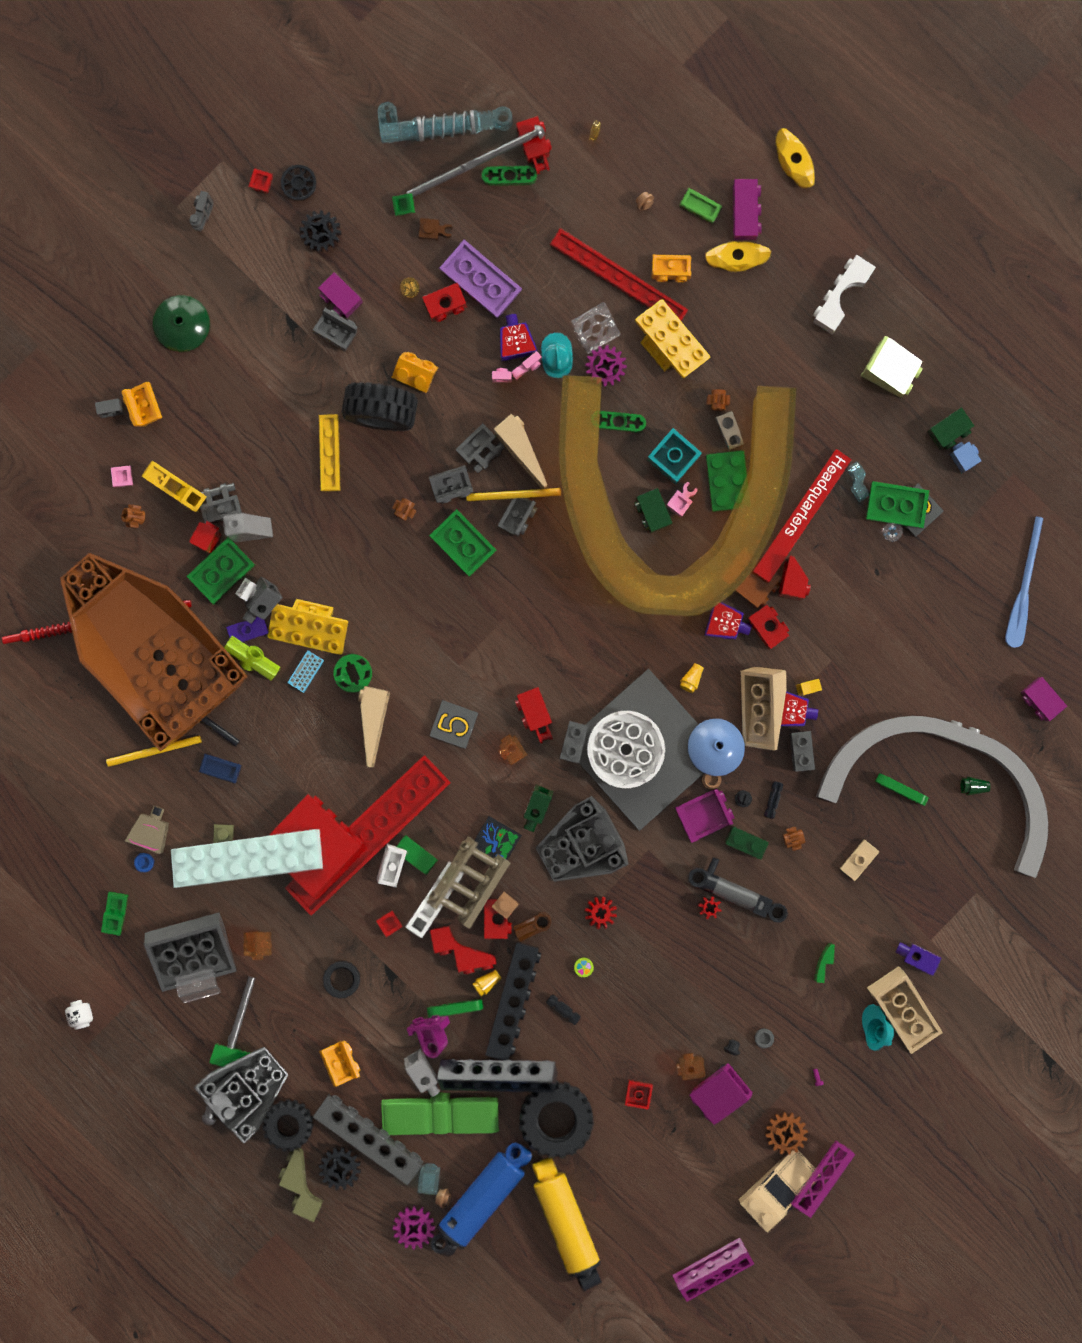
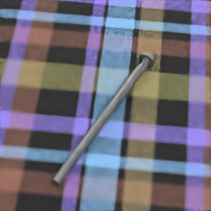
M534 125L535 130L526 133L407 191V194L412 193L413 197L535 137L539 136L542 139L545 131L542 126Z
M248 976L232 1032L228 1037L227 1047L235 1048L256 979L255 977ZM207 1106L202 1116V1121L205 1125H213L216 1119L213 1118L214 1113Z

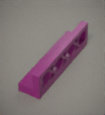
M836 1140L791 1203L792 1206L811 1218L853 1159L855 1153ZM837 1148H841L837 1155L834 1157V1153L837 1150ZM829 1165V1166L827 1167V1169L825 1170V1172L823 1173V1171H822L823 1168H824L825 1166ZM818 1181L812 1189L811 1185L813 1182ZM806 1197V1199L803 1201V1203H802L801 1206H800V1205H799V1202L801 1201L802 1198Z
M738 1238L672 1276L683 1297L688 1302L754 1265V1262L742 1240ZM747 1258L746 1261L742 1262L741 1264H738L740 1261ZM692 1288H695V1289L692 1290L691 1292L686 1293L688 1290H690V1289H692Z

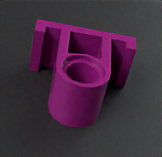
M434 1015L427 1019L419 1017L412 1021V1024L407 1028L409 1036L416 1032L424 1054L430 1058H435L448 1045L444 1028L450 1021L448 1016L440 1017L439 1015Z

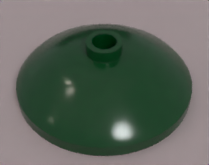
M177 295L166 299L159 305L153 317V330L158 341L167 349L175 352H189L198 348L206 340L210 330V317L206 308L197 299L186 295ZM178 318L183 319L181 324L176 323Z

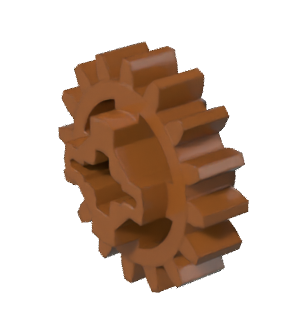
M783 1112L782 1117L775 1114L776 1120L770 1119L769 1121L772 1125L766 1126L770 1133L765 1135L766 1137H771L768 1144L774 1143L773 1150L775 1151L779 1148L780 1154H783L784 1150L787 1151L788 1155H791V1150L797 1153L798 1146L804 1147L801 1143L802 1140L807 1141L804 1134L808 1133V1130L802 1128L806 1125L805 1122L799 1123L801 1117L797 1116L794 1118V1113L792 1112L789 1116L786 1115V1112ZM785 1121L784 1125L777 1126L778 1123ZM793 1123L798 1126L799 1133L794 1131ZM789 1127L791 1136L787 1135L785 1138L782 1131H786ZM774 1134L779 1135L780 1144L776 1142ZM796 1140L793 1145L788 1146L789 1142Z

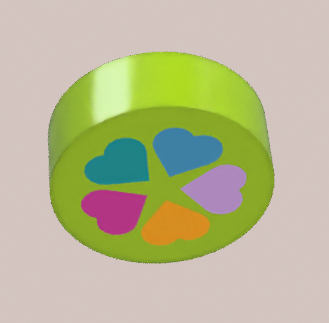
M583 957L575 962L574 969L578 976L588 977L592 974L594 966L590 959Z

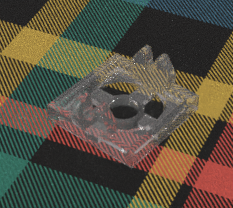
M604 302L571 321L574 327L573 330L587 354L591 353L592 350H596L598 346H603L620 336L619 330ZM594 315H602L605 317V320L602 322L596 321ZM589 320V330L582 333L585 321ZM594 325H601L599 333H592ZM609 325L606 335L603 336L604 328ZM592 335L594 337H597L598 340L589 341L586 338Z

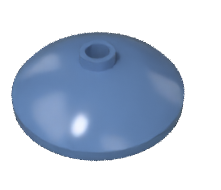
M706 720L696 726L690 734L688 740L690 760L704 774L710 776L729 774L740 765L744 757L745 744L740 731L726 720ZM717 742L722 744L721 749L716 747Z

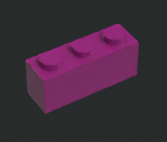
M734 179L733 240H756L758 234H761V223H758V216H761V204H758V197H761V185H758V179Z

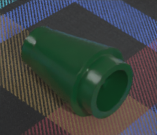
M968 776L961 779V793L967 796L990 792L991 785L989 781Z

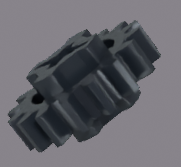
M320 210L319 214L313 211L312 217L307 214L308 220H302L301 223L304 227L299 229L300 232L304 233L300 236L302 240H305L304 245H310L311 251L317 248L318 253H321L322 248L326 252H328L329 246L335 248L334 241L339 242L340 240L337 236L341 235V231L337 230L341 227L340 223H335L337 218L335 216L331 218L330 212L324 215L323 210ZM329 223L333 227V233L328 230ZM323 228L325 233L320 232L318 235L317 230ZM308 230L313 233L312 240L308 236Z
M334 1147L333 1153L328 1150L326 1153L328 1157H322L321 1160L324 1163L320 1164L319 1168L323 1169V1171L319 1175L325 1176L322 1182L328 1181L329 1188L335 1185L336 1190L340 1186L346 1190L347 1184L352 1187L354 1185L352 1180L357 1181L359 1179L356 1174L361 1173V1169L357 1168L361 1161H355L358 1155L352 1156L351 1149L345 1152L344 1147L340 1151ZM342 1156H343V1157H346V1158L349 1159L350 1161H346V1160L342 1159ZM333 1158L334 1164L327 1168L328 1162ZM338 1164H340V1167H344L342 1173L340 1170H336ZM353 1169L352 1175L347 1179L346 1173Z

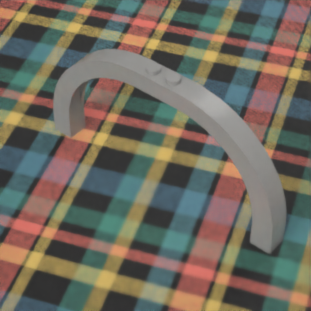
M925 716L892 718L873 724L857 733L840 748L828 765L816 797L837 803L844 781L856 760L872 745L892 735L905 732L928 733L987 755L1001 765L1013 779L1025 808V837L1014 871L1036 878L1043 860L1048 838L1047 809L1041 789L1029 768L1015 753L998 741L980 734L979 729L973 727L966 729L962 727V723L951 720L950 723Z

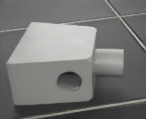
M421 1048L404 1058L405 1069L420 1092L427 1091L430 1097L437 1095L440 1092L436 1085L438 1083L437 1075Z

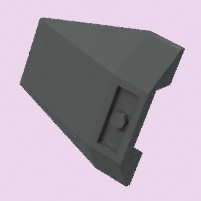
M592 796L574 805L536 847L553 882L611 874L629 864L624 842L606 809Z
M262 1047L209 1073L194 1088L219 1120L242 1143H245L259 1129L288 1074L268 1050Z

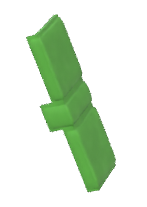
M438 1093L430 1097V1099L382 1100L383 1130L387 1131L389 1135L499 1132L498 1098H450V1093Z

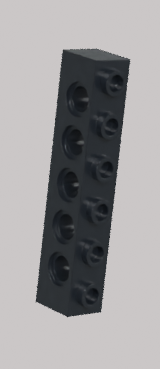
M516 942L486 1050V1056L504 1061L508 1060L509 1057L513 1058L516 1046H513L514 1038L518 1039L521 1027H518L519 1019L523 1020L526 1009L523 1008L524 1001H529L531 990L528 989L529 983L534 982L536 971H533L535 963L539 964L542 954L538 952L539 947ZM522 959H527L530 962V966L527 969H522L519 966V962ZM522 978L525 981V985L518 988L514 985V980ZM515 996L519 998L520 1003L517 1006H511L509 999ZM505 1016H513L515 1019L512 1025L505 1024L503 1021ZM501 1034L508 1035L509 1041L506 1044L499 1042L498 1037Z
M448 1059L440 1061L437 1081L440 1090L555 1092L558 1072L555 1062L548 1060L493 1061Z

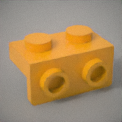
M653 255L652 279H656L657 282H667L668 279H675V282L680 283L690 280V255Z
M403 352L397 361L392 378L427 393L438 367L431 361H423L417 358L413 353Z
M144 382L132 389L121 391L133 426H146L162 418L150 382Z
M346 1041L337 1042L319 1051L334 1087L360 1077L359 1066L353 1060L351 1055L352 1049Z

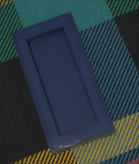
M204 754L199 772L236 783L242 765Z

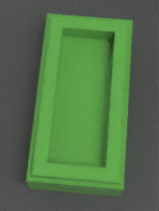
M690 188L680 203V207L712 224L722 208V205Z

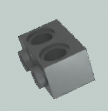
M569 721L560 759L579 763L588 730L587 725Z
M811 731L789 733L793 771L815 770Z

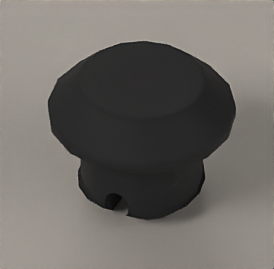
M739 791L735 796V802L740 807H747L752 802V796L747 791Z
M729 1040L728 1046L724 1047L725 1052L735 1056L739 1055L740 1043L735 1040Z

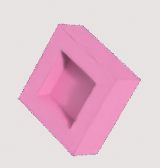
M498 368L496 371H492V382L511 383L512 372H508V369Z
M131 466L111 468L114 488L133 486Z

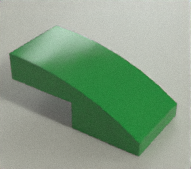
M407 835L396 846L406 850L405 859L425 875L430 872L438 861L437 858Z
M108 893L106 911L103 915L102 933L121 935L128 902L127 894Z
M833 943L827 944L819 958L814 981L817 983L825 982L826 964H834L835 945Z
M216 1043L209 1063L223 1067L249 1054V1052Z

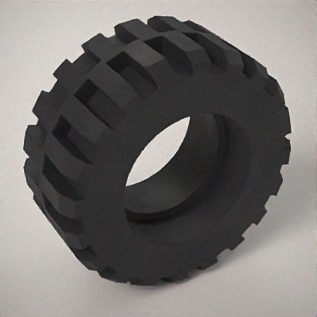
M354 382L345 388L341 414L345 420L356 425L386 431H409L414 426L418 400L415 394L401 388L368 382Z
M556 1081L555 1092H531L526 1096L521 1106L519 1120L523 1139L525 1142L527 1141L532 1150H536L541 1156L546 1155L551 1159H554V1157L566 1158L569 1154L572 1156L576 1154L578 1149H582L586 1141L590 1139L591 1131L593 1130L591 1105L585 1094L581 1093L580 1089L576 1086H571L570 1083H559ZM562 1102L572 1109L575 1122L572 1130L567 1135L550 1137L540 1129L538 1116L546 1104Z

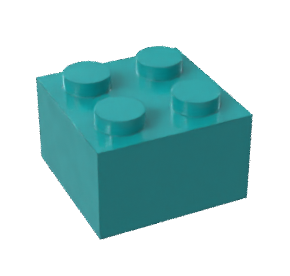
M672 428L648 456L647 461L676 485L701 456L702 452Z

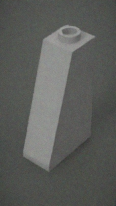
M244 513L223 516L226 536L234 542L273 537L271 518Z

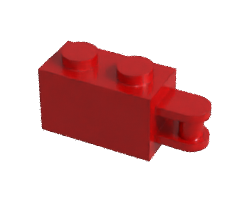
M536 116L516 123V130L520 137L535 130L534 125L542 126L546 132L545 125ZM538 136L522 144L528 164H534L537 174H540V171L550 170L547 158L550 157L552 147L549 139H545V136L540 139ZM543 159V163L537 164V161Z
M539 687L517 695L518 699L515 700L518 711L523 710L525 717L522 718L525 729L535 730L540 744L549 738L552 740L553 737L548 727L552 721ZM545 726L547 731L540 734L538 728Z

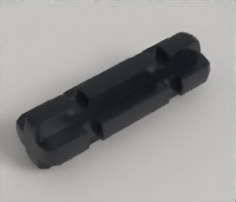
M773 782L771 788L773 790L770 792L767 803L768 809L765 810L764 814L766 818H775V809H777L779 804L780 791H782L784 786L783 783Z
M552 994L546 1003L550 1007L554 1006V1010L564 1018H569L568 1021L573 1025L577 1024L581 1016L577 1012H572V1008L563 1001H558L559 998Z

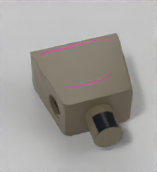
M153 806L150 815L141 814L127 836L126 842L162 854L169 827L168 822L161 820L165 809Z

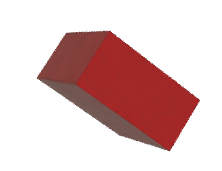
M628 1080L624 1104L649 1110L653 1084Z

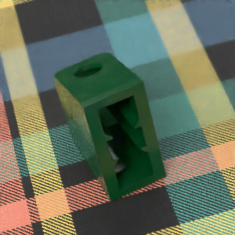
M535 785L523 816L526 819L524 829L534 832L537 823L542 824L554 791ZM533 809L539 810V813H534Z

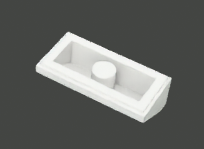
M386 844L376 878L377 883L392 887L397 886L406 850Z

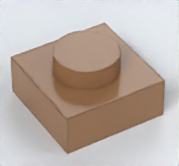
M503 892L492 907L507 919L519 903L506 892Z

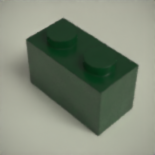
M961 407L927 432L939 450L944 447L947 450L956 444L955 439L960 436L964 439L971 434L970 429L974 427V424Z
M658 488L636 497L637 502L634 505L637 512L642 513L644 517L642 524L646 531L649 530L650 534L673 524Z
M731 826L724 844L762 860L769 842Z

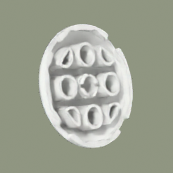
M619 711L604 717L594 727L588 741V758L595 773L606 783L620 788L637 787L651 780L661 768L665 756V743L657 725L647 716L634 711ZM623 744L630 745V754L624 755L621 753V746Z

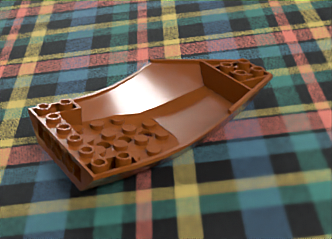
M91 553L87 554L60 578L80 663L119 702L159 751H162L183 737L233 694L248 677L215 636L170 587ZM156 650H161L164 653V658L161 661H156L153 657ZM169 665L176 667V673L172 676L167 673ZM182 679L188 682L186 690L179 688V682Z

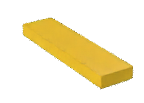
M338 414L319 415L321 492L340 491Z

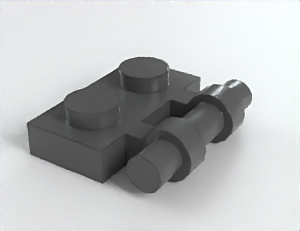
M202 190L194 201L196 213L191 215L189 219L190 224L196 231L203 230L214 204L209 193Z
M482 423L455 450L468 464L475 459L478 464L473 469L479 473L482 469L485 470L495 457L498 458L501 455L500 452L505 446L501 442L494 446L492 442L496 439V436ZM487 447L490 452L482 458L479 454Z
M224 483L220 487L206 488L201 492L207 496V503L200 506L204 523L206 521L213 523L223 520V516L242 513L238 496L230 497L229 492L236 490L234 483L228 485ZM223 495L224 499L213 501V496Z

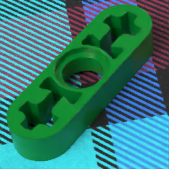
M532 166L486 167L482 172V180L488 186L532 185L537 179V172ZM498 171H501L502 181H498L499 177H493L490 181L488 177L485 176H487L489 172H492L494 176L499 175ZM507 171H512L515 174V178L508 181L504 178V174ZM517 171H520V175H526V172L530 171V174L534 176H531L530 180H527L526 176H520V180H518Z
M596 411L591 416V424L597 429L639 433L646 426L645 418L639 414ZM602 415V419H608L607 415H611L610 426H606L607 422H601V425H598L594 418ZM615 417L623 418L624 424L621 427H616L613 424ZM626 417H630V422L640 419L643 425H640L637 429L634 424H629V428H625L627 425Z
M881 773L878 774L875 780L876 783L922 806H925L929 797Z
M474 999L431 1006L427 1008L428 1018L434 1015L441 1017L482 1010L483 1002L482 999Z

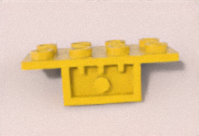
M664 300L658 301L635 319L636 324L646 334L640 343L664 371L672 366L682 378H685L710 358V355Z
M296 599L293 607L279 604L274 607L271 613L268 638L342 655L348 621L332 617L333 607Z

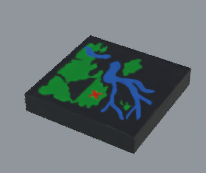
M488 816L474 841L478 843L476 849L486 855L495 858L499 854L508 860L522 835Z

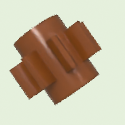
M715 389L711 391V395L708 394L707 405H711V410L723 411L725 406L730 404V395H726V390Z
M402 498L401 501L396 500L392 507L395 510L394 515L404 521L408 517L413 519L416 510L413 509L415 504L405 498Z
M129 504L128 508L123 509L121 519L123 522H126V527L138 528L145 521V512L141 510V506Z
M796 827L786 829L787 834H783L786 848L791 847L792 851L802 849L801 844L806 843L802 829L797 830Z

